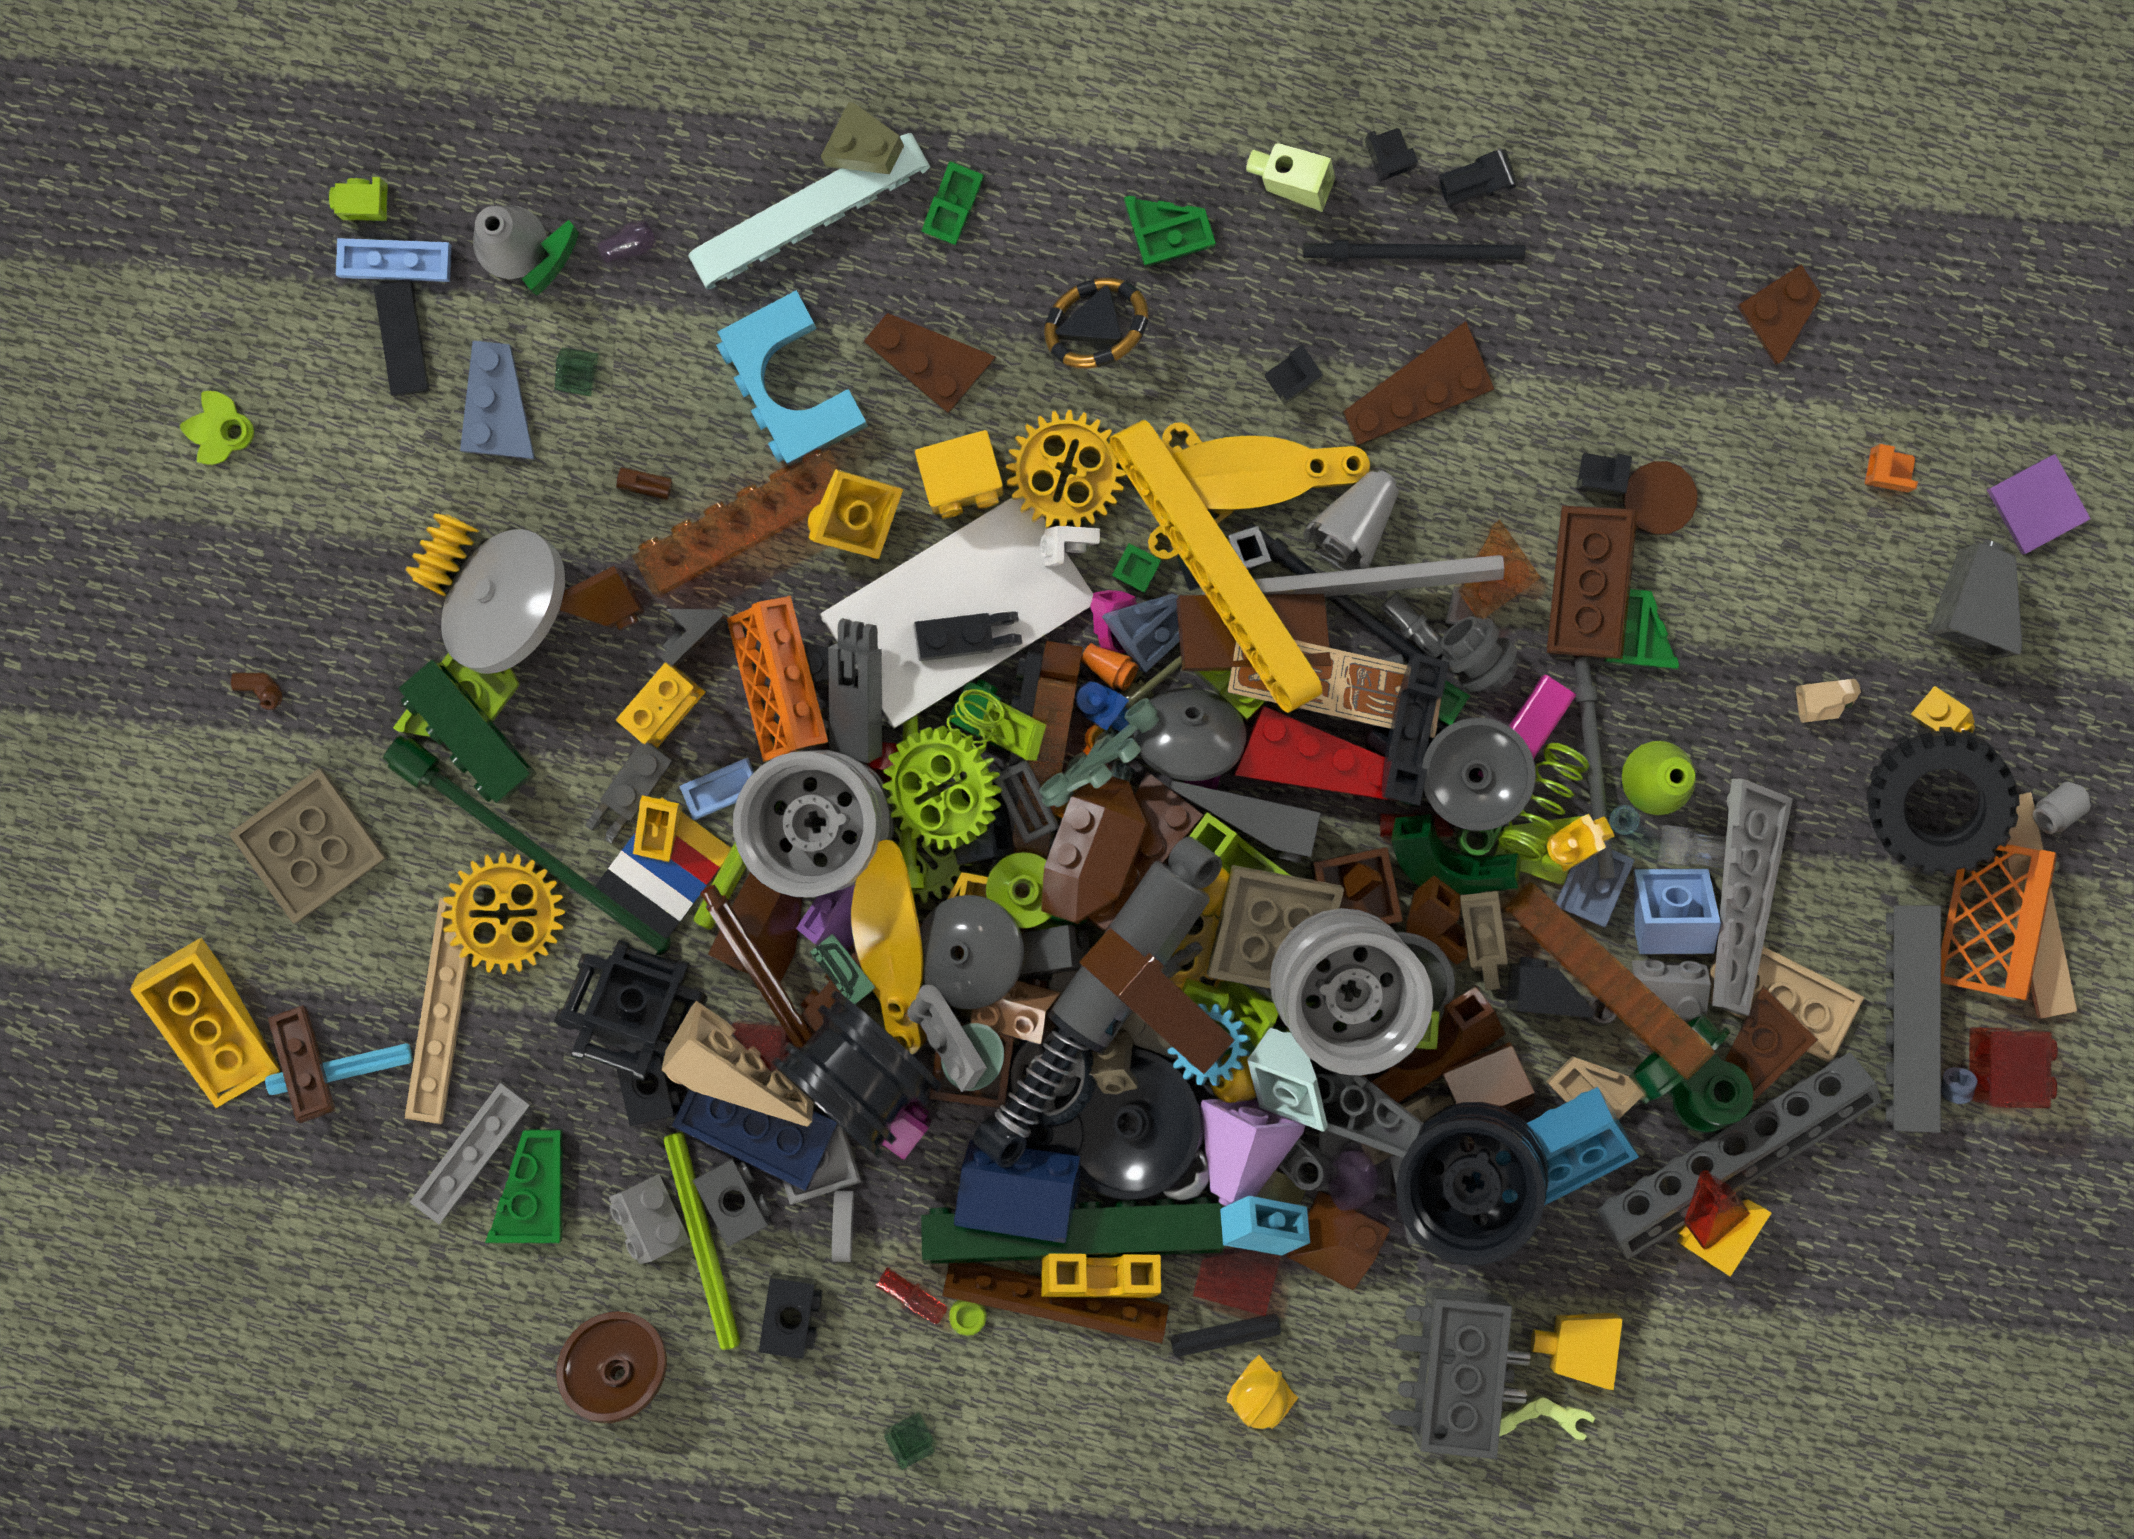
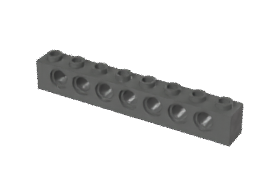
M1851 1052L1841 1058L1831 1060L1822 1070L1811 1077L1800 1079L1790 1090L1782 1095L1768 1099L1762 1104L1761 1108L1731 1124L1716 1136L1704 1139L1699 1143L1698 1147L1687 1154L1673 1158L1666 1167L1651 1176L1641 1178L1634 1187L1621 1195L1613 1196L1606 1200L1603 1206L1596 1210L1604 1228L1627 1260L1881 1103L1877 1084ZM1830 1092H1838L1834 1096H1826ZM1798 1112H1806L1804 1115L1794 1116ZM1768 1131H1775L1769 1136H1762ZM1735 1151H1743L1739 1155L1730 1156ZM1711 1170L1709 1174L1699 1176L1701 1172ZM1673 1190H1680L1675 1195H1667L1669 1192ZM1640 1210H1648L1642 1215H1635Z

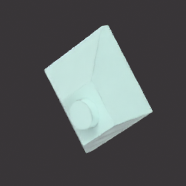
M1270 1028L1247 1059L1259 1108L1324 1132L1328 1125L1317 1078L1310 1058L1298 1045L1290 1032L1284 1033Z

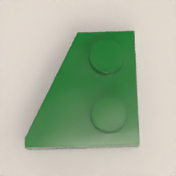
M1630 589L1623 659L1605 658L1604 662L1678 669L1679 662L1677 657L1673 655L1667 639L1668 633L1665 625L1657 613L1658 607L1652 591Z

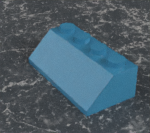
M1598 1087L1579 1094L1575 1099L1556 1109H1550L1542 1116L1527 1123L1542 1143L1548 1161L1549 1182L1545 1205L1639 1158L1614 1110ZM1501 1151L1496 1155V1161L1500 1165H1507L1511 1161V1156L1507 1151ZM1473 1171L1472 1175L1477 1183L1480 1180L1481 1174ZM1508 1189L1503 1192L1502 1197L1504 1201L1511 1203L1517 1199L1518 1195L1516 1191Z

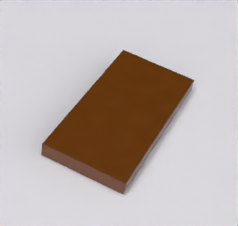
M1562 505L1546 653L1623 659L1638 516L1637 510Z
M1264 594L1294 640L1330 648L1324 594ZM1206 595L1178 596L1176 602L1182 672L1231 671L1232 667H1253L1248 659L1233 661L1236 640ZM1330 652L1303 654L1311 666H1331Z

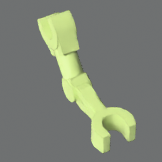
M1537 1396L1514 1411L1501 1413L1499 1437L1514 1430L1517 1424L1528 1419L1537 1418L1542 1414L1558 1421V1424L1575 1439L1585 1440L1586 1435L1577 1431L1576 1422L1584 1418L1593 1423L1595 1417L1586 1410L1568 1406L1564 1408L1544 1396Z

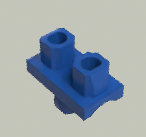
M1086 682L1078 688L1075 694V701L1077 707L1083 711L1082 716L1106 731L1111 726L1114 730L1120 732L1129 724L1124 718L1128 711L1124 706L1129 700L1120 693L1097 682Z

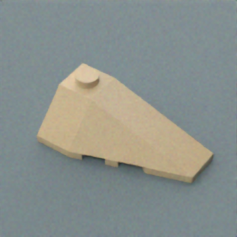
M696 1001L665 1051L662 1071L666 1073L669 1079L677 1084H683L694 1092L808 1127L812 1122L814 1102L780 1071L775 1070L771 1072L760 1058L761 1052L754 1046L747 1050L732 1036L736 1029L723 1018Z

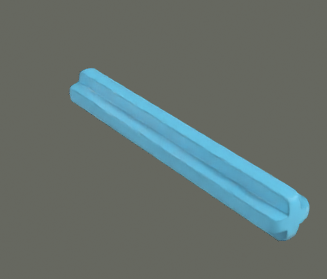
M401 1044L324 1062L323 1067L327 1081L332 1082L409 1064L413 1061V1054L409 1044ZM283 1072L269 1075L265 1078L266 1089L269 1095L288 1092Z

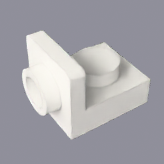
M1055 526L1045 529V535L1042 536L1040 542V553L1044 557V565L1053 567L1063 564L1064 552L1084 553L1088 546L1099 544L1100 528Z

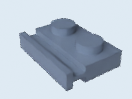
M1612 850L1615 878L1600 880L1596 853L1571 868L1554 907L1605 929L1635 859Z

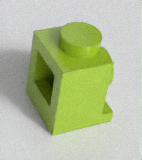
M372 177V184H370L369 180L362 178L347 179V184L335 183V187H331L329 191L330 208L342 220L387 221L388 184L380 177Z

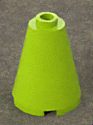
M1652 741L1636 748L1623 765L1622 785L1626 797L1636 808L1648 814L1665 815L1677 811L1688 802L1695 788L1696 773L1690 757L1680 747L1669 742Z

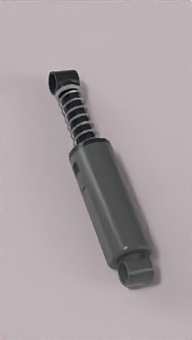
M1190 836L1183 838L1174 846L1169 855V865L1161 861H1155L1108 927V929L1112 928L1144 957L1151 953L1164 966L1209 903L1210 897L1202 888L1209 886L1217 878L1222 867V860L1218 855ZM1080 967L1048 1013L1049 1018L1061 1029L1058 1033L1052 1031L1055 1037L1050 1045L1043 1044L1046 1050L1041 1057L1035 1056L1038 1062L1033 1069L1026 1068L1029 1075L1024 1082L1017 1081L1020 1087L1015 1094L1009 1093L1012 1099L1008 1105H1000L1001 1109H997L995 1115L984 1120L974 1134V1144L1001 1168L1012 1166L1023 1155L1027 1145L1024 1137H1029V1134H1031L1029 1125L1038 1124L1037 1114L1047 1111L1045 1103L1047 1100L1056 1098L1055 1088L1064 1087L1062 1078L1065 1075L1073 1074L1071 1066L1073 1063L1082 1061L1081 1051L1092 1049L1103 1054L1132 1013V1010L1085 967Z

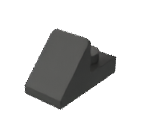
M666 609L687 631L683 635L677 632L670 637L663 645L666 651L660 657L664 662L678 667L728 617L720 610Z

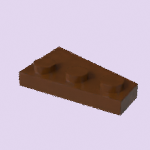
M1763 985L1750 1010L1749 1016L1746 1017L1724 1061L1735 1064L1746 1073L1752 1084L1753 1101H1755L1817 1042L1818 1038Z

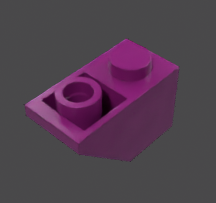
M918 1102L911 1103L891 1125V1133L897 1140L892 1145L887 1141L882 1145L905 1160L929 1129L932 1120L927 1116L930 1111Z

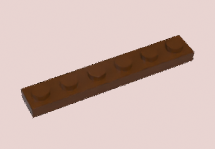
M949 1263L942 1296L1161 1344L1165 1335L1169 1309L1167 1304L1139 1298L1042 1297V1277L977 1263Z

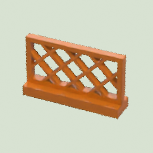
M791 596L759 601L752 604V608L726 618L763 762L772 760L780 755L828 742ZM742 624L748 629L746 638L744 635ZM757 640L761 643L760 653L755 648ZM752 662H754L757 665L755 674ZM766 676L771 680L769 688L765 685ZM762 698L766 701L765 710L763 709ZM775 712L780 716L779 724L774 721ZM771 734L775 737L774 747L771 740Z
M2009 844L2005 847L1999 845L1996 849L1997 851L2008 853L2001 858L1996 856L1993 863L1977 873L1974 870L1971 871L1973 876L1965 881L1966 869H1957L1941 946V983L2028 1001L2057 854L2056 852ZM2015 854L2031 857L2029 871L2016 880L2012 878L2002 863ZM1999 865L2011 883L1991 895L1979 877ZM2027 879L2023 893L2018 884ZM1976 880L1988 898L1968 909L1960 898L1963 887ZM2014 887L2023 899L2021 909L2007 917L1995 899ZM1992 902L2003 920L1984 932L1972 913ZM1960 904L1965 912L1960 916L1956 917L1958 906ZM1968 916L1980 932V935L1961 946L1953 934L1954 925ZM2019 916L2016 930L2010 921ZM2007 924L2015 935L2014 945L1999 953L1987 935ZM1984 938L1996 956L1977 968L1965 952V949ZM1952 940L1958 949L1949 954ZM1960 952L1973 970L1961 979L1944 976L1947 961ZM2012 952L2010 965L2008 966L2003 957ZM1999 960L2008 972L2005 988L1988 985L1980 972ZM1977 975L1982 984L1966 980Z

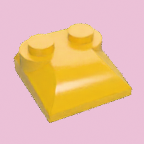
M835 469L821 504L814 507L809 514L808 528L810 534L808 538L816 543L879 559L903 489Z

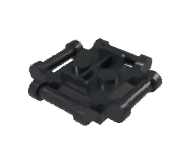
M621 939L618 940L613 954L609 955L608 960L591 954H582L577 964L579 968L578 974L564 1007L558 1009L554 1018V1022L558 1026L580 1031L571 1057L582 1061L584 1058H588L632 1073L633 1078L644 1081L653 1056L664 1060L665 1051L669 1043L660 1039L675 1001L684 1003L685 1008L674 1035L696 1001L703 1006L707 1003L708 997L706 994L682 985L685 981L690 962L681 959L675 962L630 947V942ZM593 975H601L585 1015L577 1013ZM594 1035L600 1037L601 1042L631 1053H636V1050H639L641 1053L639 1058L636 1059L591 1044L590 1041Z

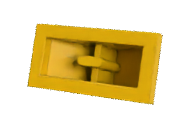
M642 795L633 854L670 862L683 806L679 803Z

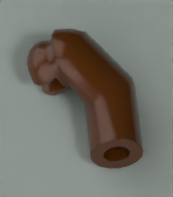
M232 673L231 687L233 691H253L261 701L259 705L265 710H273L281 704L282 690L269 674Z

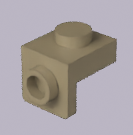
M1127 1031L1118 1032L1103 1054L1091 1049L1093 1054V1065L1091 1068L1093 1069L1089 1075L1095 1078L1097 1086L1104 1094H1120L1127 1090L1137 1089L1138 1080L1130 1071L1133 1038Z

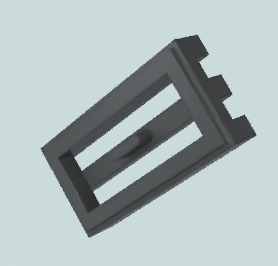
M1022 760L1016 765H1012L1001 772L999 771L1000 776L994 779L998 787L1002 788L1000 793L1025 844L1059 828L1060 825L1051 806L1046 807L1042 802L1043 796L1039 793L1041 786L1028 760ZM1021 771L1024 772L1049 823L1043 826L1018 775ZM1008 777L1011 778L1036 829L1032 832H1029L1004 781Z

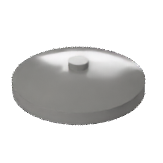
M514 529L502 532L488 539L466 559L459 572L455 575L452 585L449 587L441 618L443 641L447 651L455 661L475 672L491 674L515 666L537 648L552 627L564 594V565L555 546L534 532Z

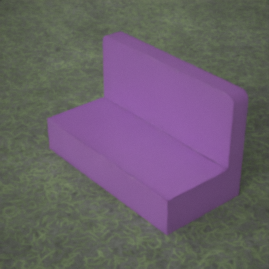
M855 885L817 896L796 929L817 946L833 934L849 953L850 950L848 948L854 942L851 926V906Z

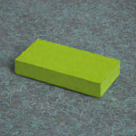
M988 700L986 711L993 721H998L1000 713L997 707ZM999 701L1003 706L1005 716L1003 722L995 728V734L990 741L1026 760L1037 761L1046 724ZM984 714L983 721L991 722L988 716ZM982 729L986 738L991 734L992 729Z

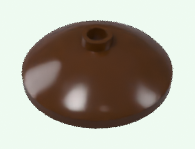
M616 1311L592 1317L581 1324L568 1337L560 1352L556 1368L559 1392L569 1408L586 1420L596 1423H615L626 1420L642 1411L659 1392L667 1369L666 1348L657 1330L638 1315ZM623 1369L625 1371L624 1376L619 1380H615L616 1372Z

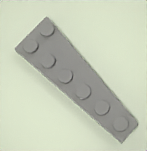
M1732 779L1730 793L1727 797L1729 812L1720 907L1721 924L1718 933L1712 1006L1738 1015L1749 1016L1793 798L1745 779Z

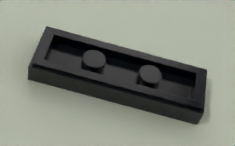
M407 280L373 286L391 396L396 397L430 391L412 281Z

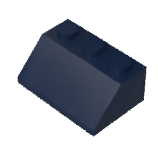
M970 1140L961 1169L954 1226L1066 1243L1080 1187V1156L1026 1148L1017 1162L1007 1168H1001L974 1144V1140Z

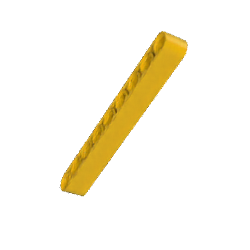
M1141 420L1110 437V447L1115 458L1280 708L1289 713L1322 694V685L1317 674L1151 424L1146 420Z

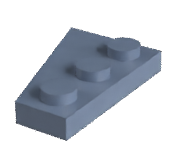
M483 341L472 342L460 451L536 460L522 401L512 346L510 344Z

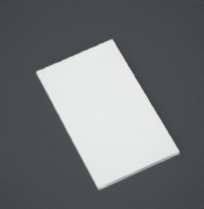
M1010 498L820 614L822 621L827 625L837 642V626L841 618L850 619L852 623L859 621L863 622L864 625L873 624L877 626L878 649H882V712L893 729L1090 608L1093 593L1066 552H1064L1063 564L1053 567L1044 565V557L1040 553V542L1042 536L1045 535L1046 521L1041 516L1038 521L1032 522L1034 513L1032 508L1022 513L1020 508L1025 502L1023 498L1019 500ZM1001 612H1018V622L1011 625L991 626L993 638L1007 634H1020L1023 642L1021 645L994 649L990 653L919 661L913 626L916 621L982 613L992 615ZM855 664L856 671H858V664Z

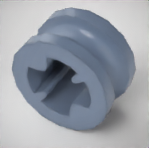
M1953 1067L1947 1069L1943 1074L1941 1082V1095L1946 1100L1956 1104L1970 1102L1973 1099L1974 1090L1978 1082L1976 1076L1963 1068Z

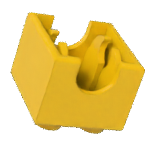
M986 430L915 450L927 498L935 515L940 514L942 519H948L963 514L962 507L977 504L978 509H983L999 504L998 497L1003 496L1004 490Z

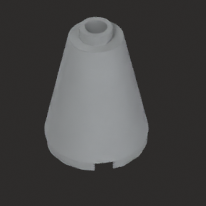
M513 205L490 206L483 209L476 217L473 248L477 260L486 271L496 277L515 279L524 277L541 263L545 257L546 250L540 243L547 237L541 221L529 210Z
M1384 471L1368 472L1307 525L1303 532L1307 544L1313 540L1322 548L1317 549L1315 553L1341 571L1369 568L1399 494L1396 480Z

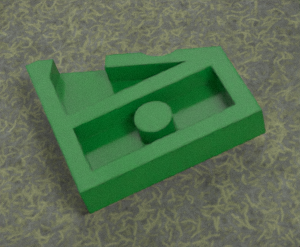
M1134 196L1124 197L1125 207L1144 268L1215 247L1216 243L1205 208L1188 205L1181 207L1170 202L1140 200Z

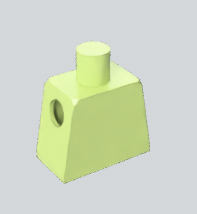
M1279 143L1274 145L1271 155L1253 150L1246 167L1247 172L1263 177L1266 191L1323 212L1335 180L1331 158ZM1282 166L1291 169L1287 173H1279Z

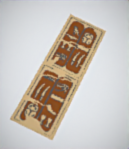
M1294 640L1303 654L1330 652L1331 666H1311L1321 682L1322 694L1298 708L1391 728L1396 700L1407 665ZM1236 642L1233 661L1247 660L1248 658ZM1232 667L1228 687L1229 693L1277 703L1253 667ZM1441 699L1436 702L1429 736L1431 738L1436 736Z

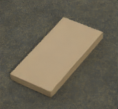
M1763 946L1751 1008L1764 985L1818 1038V1041L1806 1052L1827 1063L1834 1059L1864 997ZM1716 957L1708 971L1711 983L1708 1002L1711 1004L1713 1002ZM1729 1012V1013H1731V1014L1737 1016L1738 1018H1740V1019H1742V1020H1744V1021H1745V1019H1746V1017H1747V1015H1738V1014Z

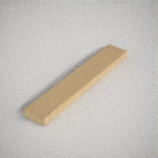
M2032 793L2019 794L2020 805L2016 807L2019 817L2016 827L2010 828L2009 834L2011 839L2007 844L2043 850L2039 827L2033 818L2035 807ZM2015 854L2004 861L2006 869L2014 880L2029 871L2031 857ZM2027 879L2018 884L2023 893ZM2013 887L2010 891L2016 912L2021 909L2023 899ZM2052 888L2050 889L2031 983L2036 1015L2040 1019L2077 1011Z
M443 897L439 899L405 1112V1119L443 1124L470 958V954L464 958L459 957V953L463 948L462 944L450 946L449 944L451 939L456 936V933L444 932L443 930L446 925L452 923V919L441 917V912L451 910L452 905L443 901ZM471 910L469 916L476 917L477 910Z

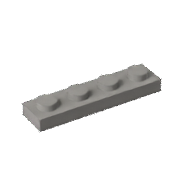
M500 1082L411 1199L410 1203L437 1224H441L528 1111L532 1103L505 1082Z

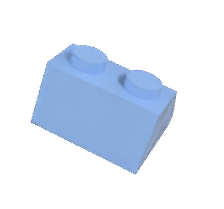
M1634 869V919L1639 954H1714L1721 922L1709 869Z

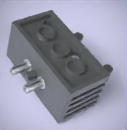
M1427 1287L1425 1306L1410 1305L1407 1307L1405 1314L1409 1320L1423 1322L1422 1336L1400 1335L1396 1339V1345L1401 1350L1420 1352L1417 1382H1400L1398 1392L1404 1397L1415 1398L1414 1411L1393 1409L1388 1417L1394 1425L1413 1427L1412 1437H1414L1413 1439L1420 1451L1497 1459L1502 1403L1504 1401L1524 1404L1526 1402L1525 1397H1527L1525 1390L1504 1388V1382H1514V1370L1506 1369V1364L1528 1366L1530 1364L1528 1359H1531L1529 1352L1508 1350L1512 1306L1501 1294Z

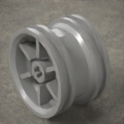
M810 750L777 756L761 765L747 779L738 795L733 813V835L738 853L747 869L761 883L779 893L793 897H816L855 885L857 877L868 867L877 851L878 843L882 840H892L895 825L891 813L894 811L893 804H888L886 801L890 797V793L887 789L882 788L884 783L881 777L867 763L855 760L846 754L831 750ZM809 777H813L817 781V788L813 792H808L804 788V782ZM842 792H849L851 794L852 802L849 806L844 807L839 804L838 797ZM780 800L787 804L784 815H779L775 809L776 803ZM818 816L821 818L825 817L826 825L813 826L812 818ZM850 829L856 832L857 841L855 843L848 844L844 841L843 834L846 830ZM783 838H787L793 845L790 852H784L781 849L780 843ZM817 853L826 855L827 864L824 867H819L815 864L814 856Z
M1340 908L1322 911L1302 921L1289 932L1279 945L1272 962L1270 974L1272 1000L1279 1016L1289 1028L1298 1045L1310 1059L1323 1068L1346 1075L1360 1076L1378 1073L1403 1060L1423 1038L1431 1020L1433 1007L1430 979L1424 965L1413 951L1402 941L1391 926L1377 916L1355 909ZM1357 947H1364L1366 952L1358 960H1355L1353 957L1354 950ZM1324 958L1330 961L1329 970L1326 972L1318 971L1316 965ZM1386 972L1391 973L1392 981L1386 986L1381 985L1380 977ZM1348 980H1351L1352 986H1345V991H1342L1340 989L1341 985H1347ZM1308 996H1319L1320 998L1311 1007L1306 1005V998ZM1379 1009L1382 1010V1016L1378 1020H1370ZM1336 1021L1346 1023V1028L1339 1032L1334 1031L1332 1027Z

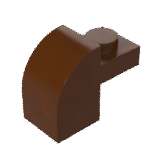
M1432 876L1413 894L1406 924V933L1416 934L1432 941L1456 965L1466 959L1468 954L1465 929L1456 923L1459 920L1461 908L1460 894L1436 876Z

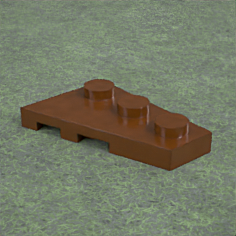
M889 313L883 317L864 339V343L947 414L952 411L996 359V356Z

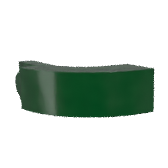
M1432 814L1395 818L1391 839L1394 853L1403 871L1419 887L1432 876H1436L1460 895L1518 888L1521 867L1518 853L1486 857L1460 855L1442 843L1437 834Z

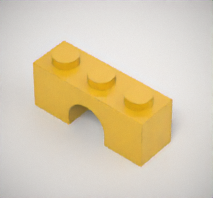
M1048 1254L1041 1259L1042 1297L1153 1298L1161 1293L1160 1255L1123 1254L1120 1257L1090 1258L1086 1257V1254Z

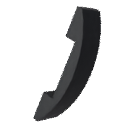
M1415 652L1411 655L1400 686L1388 734L1382 777L1383 798L1416 807L1420 806L1427 769L1422 768V762L1428 746L1436 702L1443 696L1449 662Z

